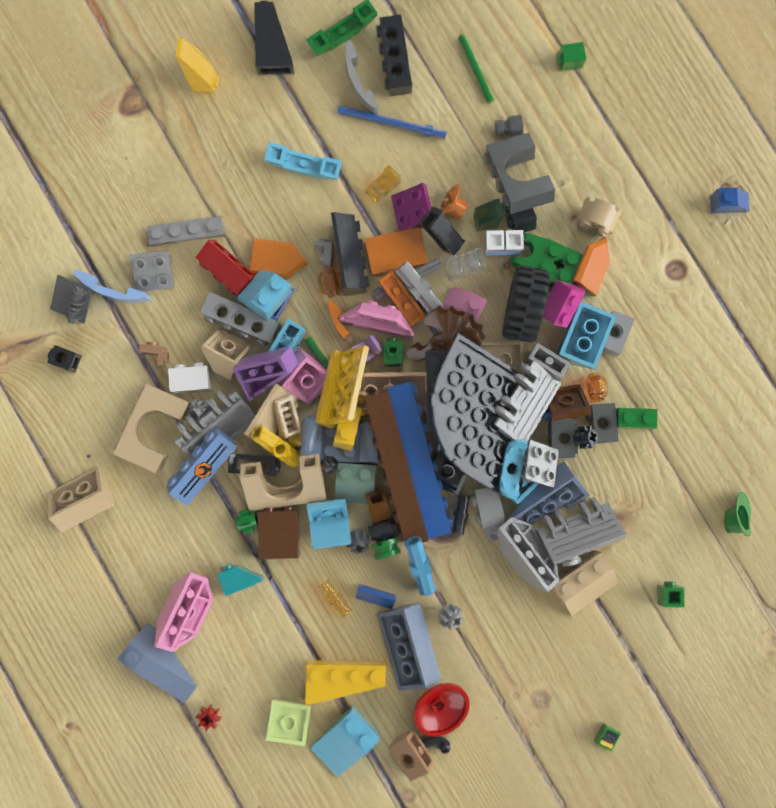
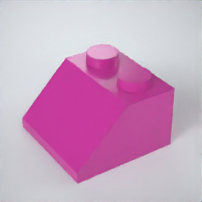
M557 280L546 301L543 317L554 325L567 328L585 294V289Z

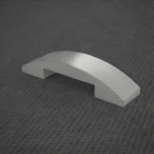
M350 39L346 44V68L350 85L360 103L370 113L378 115V106L372 91H363L354 66L358 65V56Z

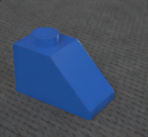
M737 187L718 188L710 195L711 214L750 211L748 192Z

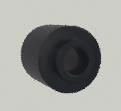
M389 518L372 523L371 526H368L371 541L376 540L379 542L394 538L397 528L395 521L391 522Z

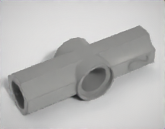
M408 261L394 271L406 285V289L412 297L419 301L428 314L439 305L443 307V304L431 291L432 288L422 276H419Z

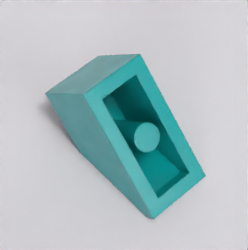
M232 564L222 567V572L217 574L225 596L265 580L263 575L240 565L233 567Z

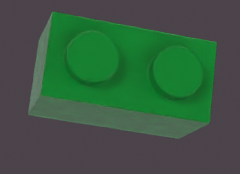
M616 408L617 428L657 429L658 409Z

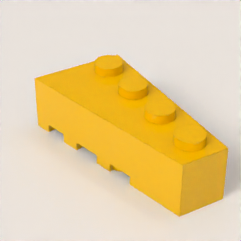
M308 660L306 664L305 706L385 687L386 661Z

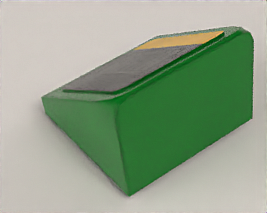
M603 723L594 741L598 745L612 751L621 733Z

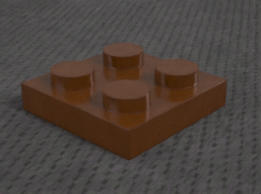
M580 384L560 387L548 406L553 421L591 414V406Z

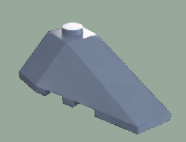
M563 461L557 465L555 487L552 488L538 484L508 519L513 517L516 520L532 524L539 521L541 516L548 513L554 515L555 511L565 506L567 508L573 507L590 495L570 467Z

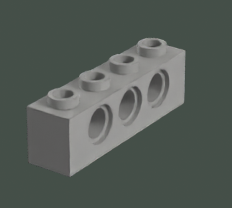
M209 292L200 311L205 316L204 320L213 324L215 321L222 324L221 327L228 331L235 329L244 338L249 339L251 336L257 339L256 343L265 347L267 344L272 346L282 326L276 320L270 318L267 321L253 310ZM222 309H227L225 317H219V312ZM238 317H245L242 325L236 324ZM261 324L262 330L258 333L253 332L254 326Z

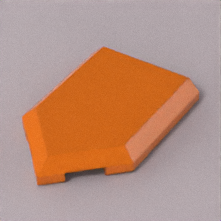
M603 237L599 241L586 246L573 281L592 296L597 295L610 263L607 237Z
M254 239L250 271L254 275H257L260 270L276 273L281 278L288 280L294 273L308 264L291 242Z

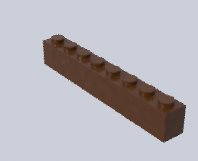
M388 389L365 394V400L362 401L364 411H369L370 419L367 422L370 431L374 430L376 438H372L375 450L379 449L381 456L377 457L380 469H385L386 475L383 476L385 487H390L391 493L388 494L390 505H395L396 512H393L396 524L400 523L401 530H398L400 541H407L411 537H421L423 543L428 542L427 532Z

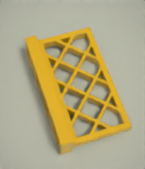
M363 345L343 352L338 350L331 351L315 419L316 423L331 429L335 428L336 424L353 421L368 354V346Z

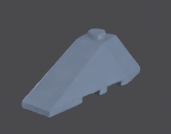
M147 623L118 657V660L136 674L185 703L197 685L186 668L182 666L175 652L154 646L156 629Z

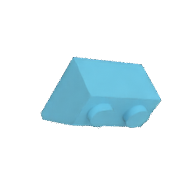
M260 270L237 299L268 321L291 294V284L276 273Z

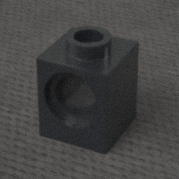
M54 345L48 353L47 363L75 373L82 355ZM63 354H65L66 360L63 363H61L60 358Z

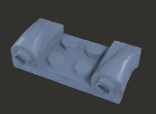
M308 415L307 418L303 419L300 456L319 454L320 461L324 460V456H333L338 463L378 465L379 449L375 450L372 438H376L374 430L370 431L367 420L358 425L353 449L348 451L333 447L338 424L335 425V428L330 429L316 423V415Z

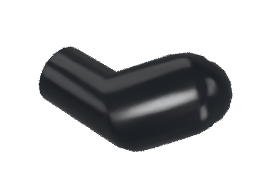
M429 736L421 739L426 749L435 746L443 754L450 752V742L443 736Z

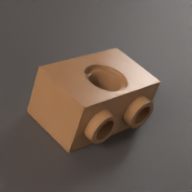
M414 729L395 737L388 747L410 782L428 774L435 763Z

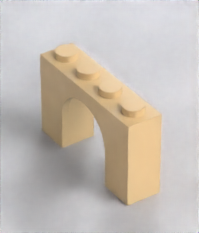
M146 384L139 391L138 397L140 398L137 404H134L131 408V417L122 428L123 434L114 445L115 451L113 455L151 472L161 473L168 456L151 449L143 442L140 435L141 424L148 415L155 412H163L185 421L189 411L188 407L191 404Z
M319 454L299 456L301 479L296 484L287 487H278L267 482L264 478L260 462L241 464L240 480L249 511L326 501V487Z

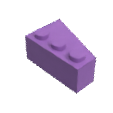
M291 346L243 357L233 367V370L248 400L251 401L258 394H261L267 388L289 375L297 366L298 361Z

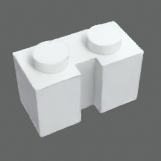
M194 363L193 367L174 365V368L168 369L169 390L171 393L212 390L210 367L205 366V363Z

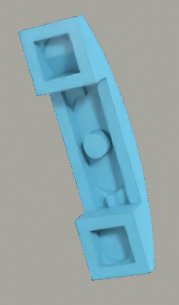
M268 142L264 158L265 162L282 169L329 180H338L342 164L340 160L328 157L318 158L288 150L286 146Z

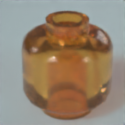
M335 269L322 271L320 276L317 277L320 293L323 295L328 294V298L338 296V291L343 289L341 274L335 271Z
M591 373L582 381L583 392L590 402H601L608 396L607 378L599 373Z

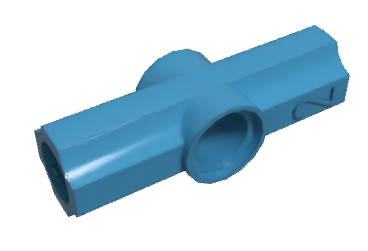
M411 537L404 543L409 557L412 576L416 580L420 595L430 596L436 591L431 574L432 569L428 555L426 556L421 537Z

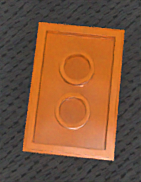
M420 227L364 239L372 276L386 274L391 270L396 271L406 261L413 268L427 263Z

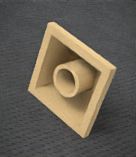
M220 327L202 345L201 349L213 371L231 381L236 375L233 367L243 357L249 355L253 344Z

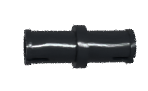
M458 494L457 508L453 514L455 519L452 533L457 534L458 526H460V535H464L466 518H469V513L467 512L471 496L465 495L463 503L464 495Z

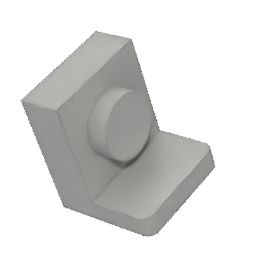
M327 239L313 241L315 250H324L320 253V263H323L325 269H332L333 243Z

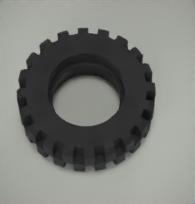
M523 265L515 268L502 329V335L505 338L528 343L536 341L549 289L550 273L547 270Z

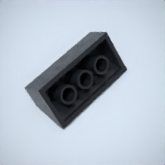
M332 212L331 217L344 296L367 293L366 287H370L368 275L364 276L363 269L367 268L365 257L361 258L360 252L364 250L363 241L358 239L357 232H361L360 223L355 221V215Z

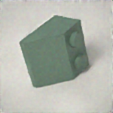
M339 463L337 466L338 471L336 472L335 499H346V503L368 504L365 494L374 492L376 466Z

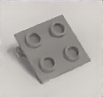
M168 250L129 255L136 290L150 291L175 288L170 265L172 258L168 254Z
M529 440L527 442L528 449L524 456V461L527 462L523 463V466L526 468H522V481L528 483L533 481L554 488L559 450Z

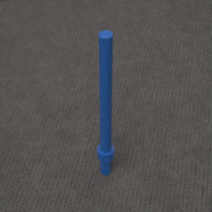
M340 105L337 111L340 114L422 133L426 137L434 136L445 139L447 134L446 131L434 129L430 125L422 126Z

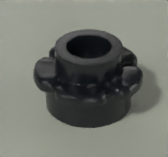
M324 456V460L321 461L323 470L328 474L338 471V461L333 456Z

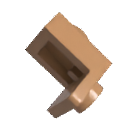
M147 342L146 345L140 344L139 352L145 355L158 356V366L165 368L166 363L169 362L170 355L165 347L158 346V343Z

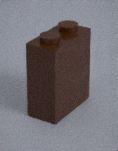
M282 507V511H275V508H265L262 512H258L259 560L300 557L299 510H294V507Z

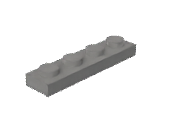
M222 216L147 226L148 241L151 247L225 236Z

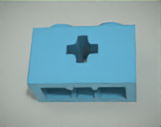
M287 319L269 351L291 346L293 352H295L306 334L305 328Z

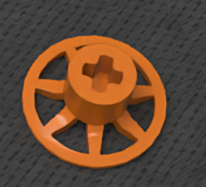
M459 184L454 185L445 195L444 199L449 198V200L442 201L441 203L445 206V208H441V210H444V216L446 217L449 214L458 220L464 215L468 207V203L458 197L460 193Z

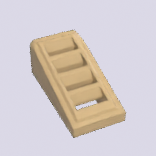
M289 395L274 401L279 436L288 438L302 432L293 396ZM288 402V406L281 408V404ZM289 410V413L283 415L284 411Z

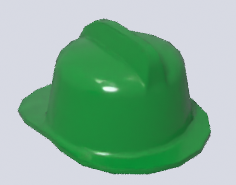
M739 492L736 505L725 511V531L727 533H743L749 537L751 535L750 502L744 492Z

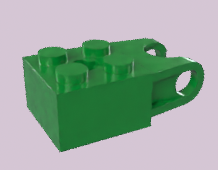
M523 233L524 244L529 247L531 256L527 258L511 256L508 262L515 268L523 265L547 270L550 273L549 287L552 289L557 280L572 284L583 254L550 239ZM556 264L559 265V270L556 269Z

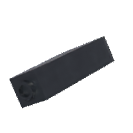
M266 0L254 2L255 67L258 75L295 74L293 61L274 3Z

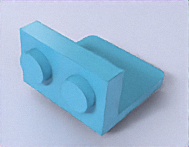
M346 499L307 504L313 549L342 546L351 543Z

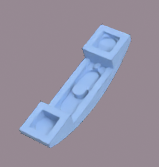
M74 270V274L82 283L106 298L125 303L151 301L152 297L145 292L129 287L127 294L97 285L99 279L91 274Z

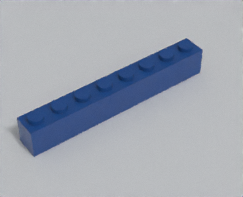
M410 381L388 386L389 397L428 539L451 533L450 527L453 526L451 516H446L445 508H448L445 496L441 497L440 494L443 486L441 479H436L435 471H438L435 459L431 460L430 457L433 449L431 442H426L425 434L428 433L425 422L421 423L419 415H422L423 412L420 403L416 404L414 396H418L415 384L411 385Z

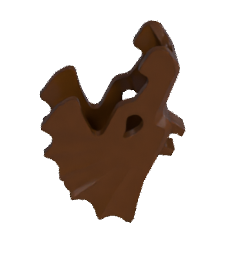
M439 305L426 316L423 324L436 327L441 331L434 334L424 346L420 342L412 345L406 352V356L413 361L419 362L425 360L426 350L446 349L447 351L454 334L458 333L480 347L482 345L480 340L485 339L482 331L483 324L477 323L474 320L473 314L470 315L465 311H457L454 306H451L449 309H443Z

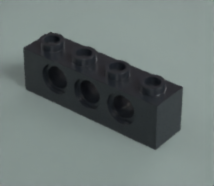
M400 14L379 17V25H376L377 37H381L382 43H379L380 55L384 54L382 70L387 74V78H384L385 89L389 90L390 97L412 94V80L402 16ZM388 37H394L395 39H394V40H389V39H387V38H388ZM396 54L398 57L392 58L390 55ZM393 72H399V73H401V74L398 75V76H395V75H393L392 73H393Z

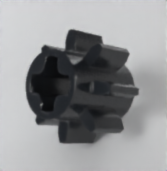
M578 426V431L574 432L573 440L576 445H579V449L593 448V444L597 443L598 434L595 430H592V426Z

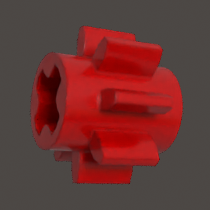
M212 704L207 709L202 706L200 708L202 714H197L195 717L200 722L198 727H204L205 731L211 726L213 729H216L217 723L215 721L218 722L222 719L221 716H218L220 709L212 708ZM207 714H209V718H211V721H208V717H206Z

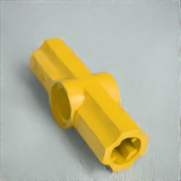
M261 424L252 430L250 437L252 440L291 468L299 466V456L301 453Z

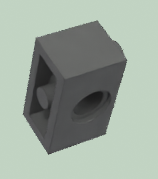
M615 403L590 405L591 414L586 415V420L589 421V426H592V430H595L598 434L597 443L618 442ZM598 419H602L605 422L603 429L598 427Z
M575 419L548 420V446L559 450L558 458H575V454H578V445L573 440L574 432L578 431ZM561 433L565 434L568 438L565 444L559 440Z

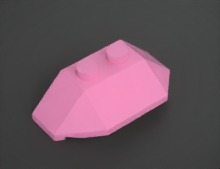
M374 301L362 302L339 316V321L344 325L411 340L414 337L413 330L400 310H396L397 307L392 305L382 307L378 306V303Z
M188 572L174 584L157 619L155 647L174 652L178 647L197 636L213 602L209 581L206 577Z

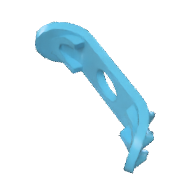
M517 439L511 441L505 451L499 489L507 498L516 499L519 496L522 466L528 449V443L524 440ZM510 463H514L517 466V471L513 475L507 471V466Z

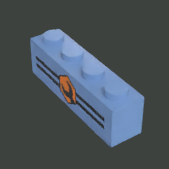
M216 427L209 431L202 444L195 447L192 456L187 461H184L176 475L171 476L167 481L168 494L188 506L236 449L237 445L234 440Z

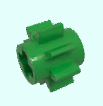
M248 509L240 511V516L235 518L237 529L239 531L243 530L244 534L255 532L254 527L258 526L256 513H251Z

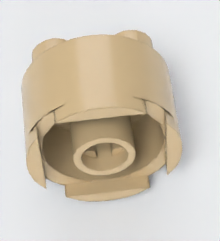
M587 197L577 217L578 227L583 230H588L589 228L595 230V234L600 237L612 234L621 210L615 211L616 206L604 200L595 198L593 202L589 201L591 197Z

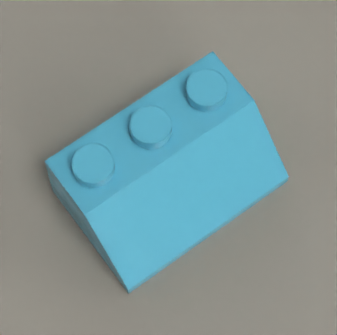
M580 302L556 354L572 365L595 370L616 316Z

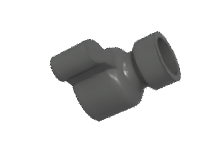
M522 115L509 116L506 121L496 120V135H504L506 132L510 138L522 135L524 131Z

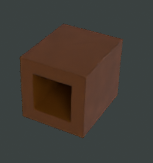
M384 489L365 494L373 523L392 518Z

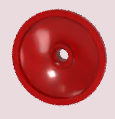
M441 683L429 688L420 696L415 704L413 720L416 727L427 736L438 737L449 734L465 720L470 707L469 697L461 686L454 683Z

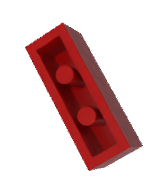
M208 240L195 257L199 261V265L205 270L214 274L213 277L218 282H223L227 286V290L233 295H240L256 276L217 240Z

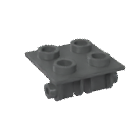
M58 274L50 309L67 316L66 318L71 324H75L76 321L85 323L93 289Z

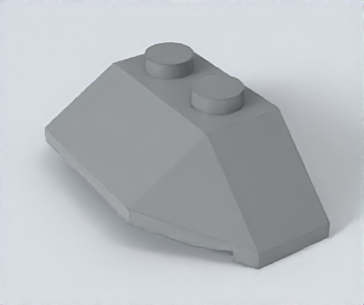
M511 517L497 529L499 549L522 580L545 593L549 592L560 581L557 564L553 565L533 525Z

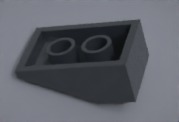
M438 444L432 460L435 459L438 471H435L436 479H441L443 489L458 495L467 476L452 465Z

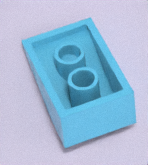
M352 705L310 749L338 777L361 759L380 740V733Z

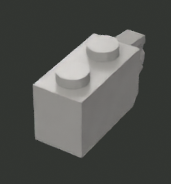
M486 487L475 489L473 494H471V501L473 506L477 507L478 513H475L476 523L481 525V528H484L489 542L497 541V529L505 521L500 495Z

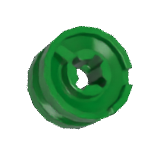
M397 537L371 544L372 550H375V560L401 553L400 547H397Z

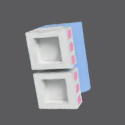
M504 230L486 231L485 255H520V251H523V230H506L505 233Z

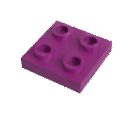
M420 183L391 195L398 231L417 227L423 228L419 223L431 209L426 184Z

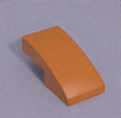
M330 299L328 307L336 330L345 341L350 334L339 321V316L343 315V313Z

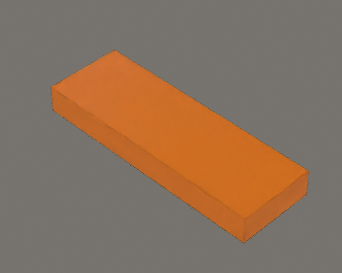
M391 270L377 281L395 307L400 310L410 327L426 316L394 270Z

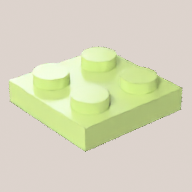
M272 699L266 741L305 746L312 704L305 706V703Z

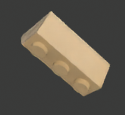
M275 384L246 430L245 435L251 437L252 430L261 424L278 436L274 401L292 395L297 411L300 406L298 403L300 399L278 384ZM288 402L281 404V408L288 406ZM289 410L284 411L283 415L289 413Z
M99 466L47 493L48 518L61 532H64L114 506L113 493Z
M594 551L581 560L582 563L574 565L559 576L560 581L552 588L571 616L619 583L613 568L602 552Z

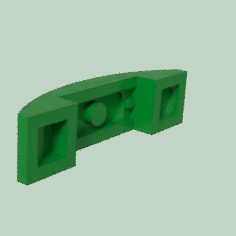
M364 0L352 8L353 12L324 32L319 30L306 39V42L316 56L329 52L347 42L377 17L378 13L369 0Z

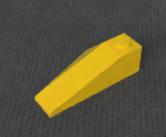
M178 37L175 57L192 91L214 94L215 87H218L219 77L216 75L214 68L197 47Z

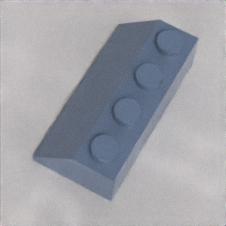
M420 603L408 604L377 613L398 690L425 689L441 681Z

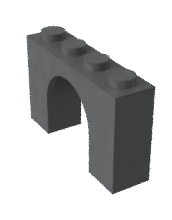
M530 133L487 144L486 153H484L485 163L490 166L491 177L496 180L497 191L502 194L503 206L508 208L510 214L554 202L555 187L549 175L529 181H518L506 173L513 165L535 159L536 146Z

